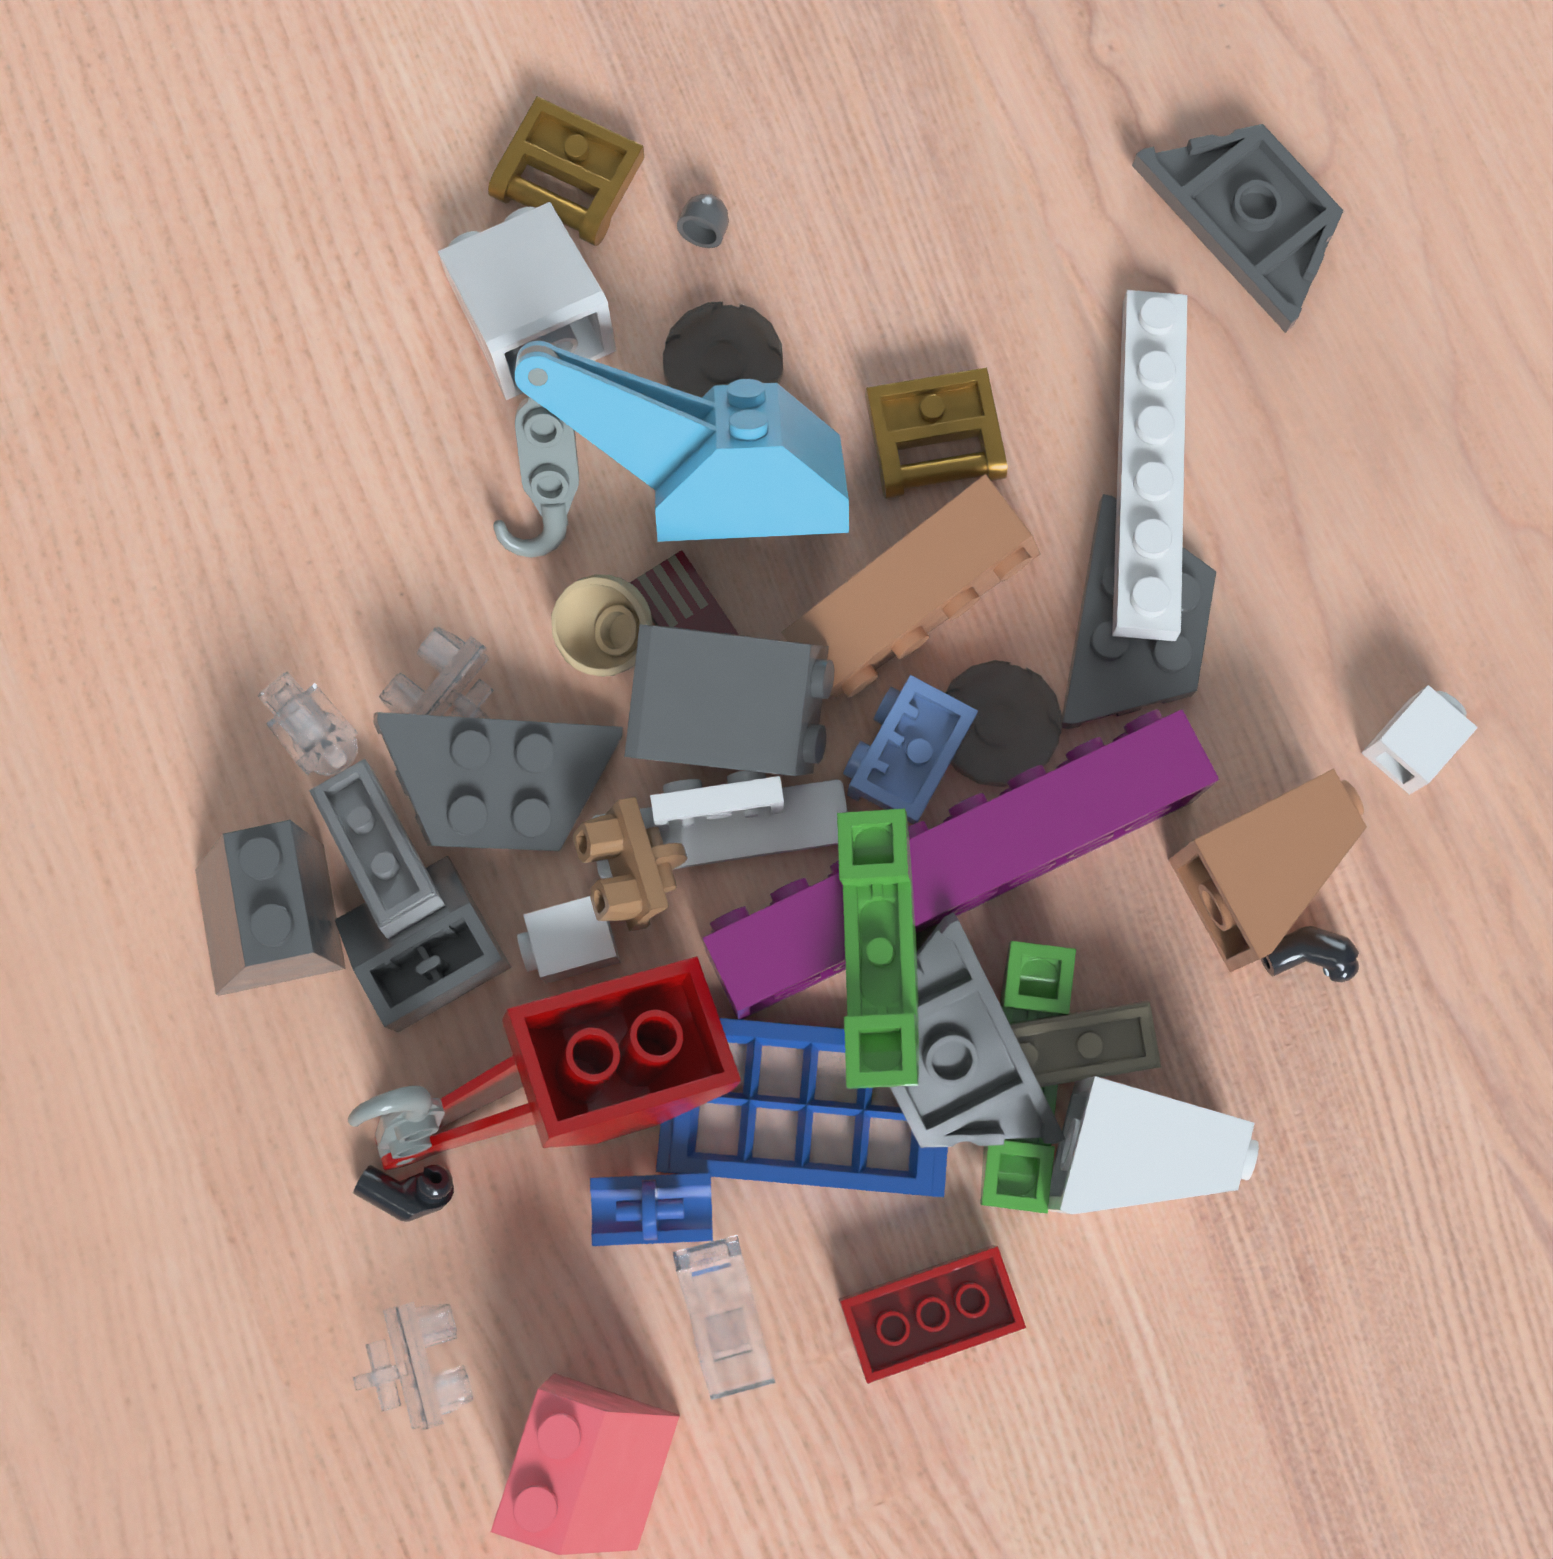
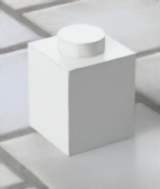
M1428 685L1402 706L1362 751V754L1410 795L1430 783L1478 727L1466 718L1467 712L1457 699L1446 692L1435 691Z
M590 896L523 915L528 932L517 934L522 959L527 972L538 969L540 978L546 984L621 963L610 921L596 920Z

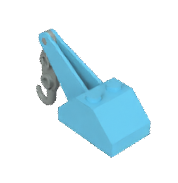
M532 341L525 344L519 350L516 358L515 382L518 388L528 396L519 404L515 416L521 481L524 491L531 498L542 516L543 531L535 538L520 539L508 531L504 521H495L493 528L496 538L508 551L518 556L530 558L544 556L557 549L564 540L568 526L567 514L579 486L575 431L655 490L657 542L849 533V497L840 435L778 383H762L754 379H740L729 385L713 386L700 398L553 346L548 342Z

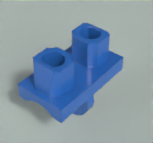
M711 1173L590 1178L592 1246L713 1241Z

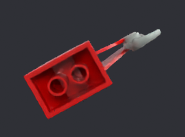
M698 956L507 1008L502 1022L513 1053L512 1056L441 1099L432 1098L427 1089L422 1086L402 1087L375 1096L353 1109L348 1117V1123L353 1127H357L367 1120L381 1116L374 1139L383 1169L392 1170L411 1165L446 1150L532 1125L536 1126L542 1148L598 1144L662 1124L731 1092L741 1082V1078ZM522 1087L524 1088L528 1103L433 1135L440 1128Z

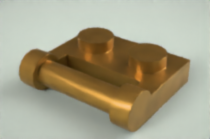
M536 96L491 176L488 194L503 203H509L511 200H514L526 207L537 208L550 202L564 225L579 231L580 239L598 246L604 239L615 210L645 158L644 146ZM529 165L595 196L590 207L586 208L522 178L521 175L524 169Z
M987 367L866 388L865 399L879 465L880 482L885 499L904 496V489L981 477L985 474L990 481L1007 478L1006 455ZM979 437L980 452L900 465L898 450Z

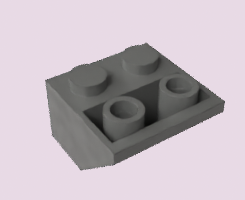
M449 856L426 868L446 906L392 938L387 939L381 932L366 902L335 919L354 973L384 1027L395 1032L404 1030L511 968Z

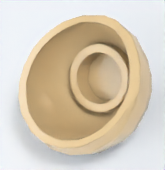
M594 574L578 579L565 588L556 600L551 615L552 635L564 660L576 670L602 677L614 676L635 666L640 624L653 625L649 606L639 590L626 580L612 575Z

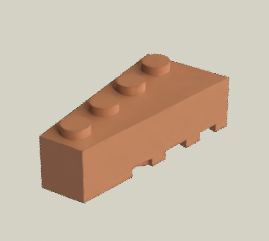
M985 474L781 633L787 641L829 646L827 660H832L834 663V682L830 695L837 698L842 693H845L848 698H851L866 689L878 678L879 674L876 670L895 656L898 659H903L913 653L929 639V632L946 620L952 621L964 614L980 600V596L1000 582L1018 573L1031 560L1039 556L1040 551L1031 532Z

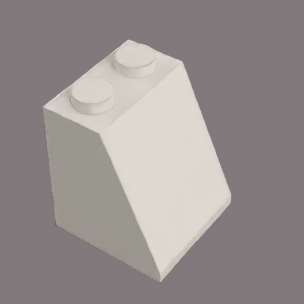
M550 202L537 208H520L512 212L503 223L482 232L471 231L461 234L452 240L448 247L438 251L446 277L506 400L523 393L515 382L516 358L519 350L529 342H548L553 346L593 361L616 351L608 301Z
M1097 1076L1076 1081L1062 1128L1065 1140L1058 1143L1053 1162L1048 1210L1057 1213L1080 1214L1236 1191L1239 1189L1241 1179H1250L1256 1165L1259 1143L1251 1139L1255 1123Z

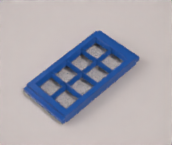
M719 1018L741 1082L731 1092L660 1124L656 1172L675 1174L711 1173V1177L943 1198L945 1195L948 1147L920 1148L890 1087L848 1089L846 1087L844 1029Z

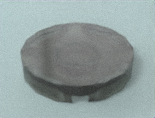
M707 302L686 312L670 329L663 352L664 379L667 386L700 398L713 386L729 385L740 379H754L762 383L780 384L783 375L782 343L772 323L754 308L742 304L736 307L733 305H723V302Z
M993 660L971 666L952 680L945 692L951 697L978 710L976 718L950 763L958 773L978 784L997 787L1008 786L1007 781L1016 775L1038 765H1042L1044 768L1059 744L1063 717L1056 694L1041 675L1027 667L1023 669L1017 665H1010L1011 662Z

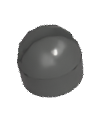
M712 194L694 196L683 207L677 222V229L684 239L702 248L718 247L728 228V210L723 201Z

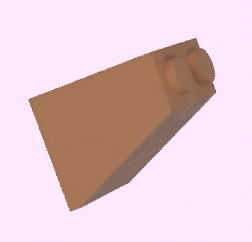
M1334 768L1194 839L1169 859L1172 868L1229 972L1253 963L1274 951L1367 828L1361 817L1364 814V807L1360 796L1348 781L1340 780Z

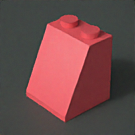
M554 1373L537 1389L490 1532L557 1555L637 1550L680 1415Z

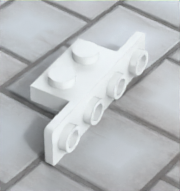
M740 771L727 776L728 784L702 787L701 780L699 779L670 782L663 785L664 793L650 795L652 807L640 809L645 829L659 827L664 844L681 843L684 845L688 859L675 869L838 845L837 813L848 812L842 781L838 779L782 787L780 776L766 778L765 773L754 771ZM605 814L595 815L592 817V819ZM608 860L596 861L598 874L602 879L613 877Z

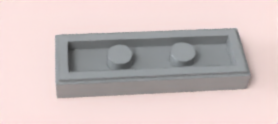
M366 759L359 761L309 790L379 929L387 939L392 938L446 906Z

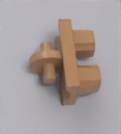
M636 797L619 799L605 815L580 824L573 833V841L578 859L583 864L608 860L613 876L597 880L591 887L590 899L596 920H626L629 932L646 929L651 925L650 918L669 907L665 893L677 888L672 869L681 866L687 861L688 857L684 845L681 843L664 844L659 827L645 829Z

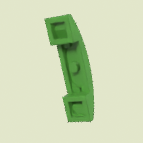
M904 808L837 813L839 880L843 885L847 989V1016H844L846 1087L848 1089L919 1086L917 954L907 812Z
M1017 941L1009 942L1000 998V1006L1009 1023L1069 1014L1076 949ZM1058 1084L1041 1087L1055 1116ZM1041 1138L1004 1139V1145L984 1146L980 1204L1048 1214L1055 1147L1051 1146L1052 1144H1044Z

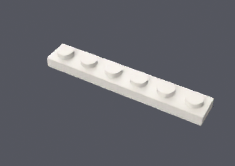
M1127 290L1123 300L1112 636L1176 641L1181 632L1187 295Z

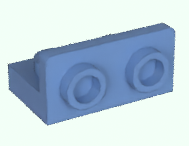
M912 675L909 676L902 691L890 687L873 719L882 724L871 746L863 741L859 742L843 772L845 776L852 779L847 796L858 802L863 797L885 810L905 808L907 822L911 824L918 823L976 718L978 710Z

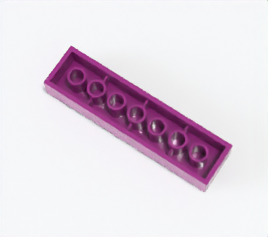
M1159 709L1143 714L1127 723L1123 727L1125 732L1114 738L1112 743L1104 745L1101 737L1091 739L1065 754L1067 760L1049 773L1045 772L1042 765H1038L1007 781L1009 788L1001 792L999 797L987 801L984 793L969 797L948 810L950 816L944 819L942 824L932 829H928L925 821L908 826L915 933L939 924L945 916L953 912L957 917L1169 815L1198 799L1219 780V777L1183 709L1164 718ZM839 860L830 866L832 873L823 881L809 886L806 878L798 879L771 893L772 902L770 906L749 915L746 906H743L716 918L710 923L712 933L703 937L705 951L738 1020H743L846 970L843 885L839 880Z

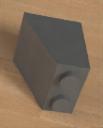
M640 624L624 757L790 776L813 774L814 764L821 762L826 747V728L819 723L822 699H828L834 682V663L832 660H827L829 646L689 628Z
M291 820L222 834L195 869L216 995L220 996L346 969L340 934L335 923L337 917L324 845Z

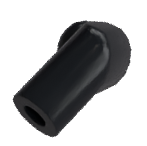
M1306 926L1285 935L1271 954L1261 958V962L1272 977L1306 961L1323 967L1324 974L1330 977L1332 981L1345 982L1352 979L1358 973L1359 963L1356 958L1359 951L1348 937L1314 926Z
M369 1165L359 1178L353 1194L400 1221L410 1222L441 1210L451 1200L454 1193V1185L451 1173L440 1165L426 1166L423 1172L401 1181Z

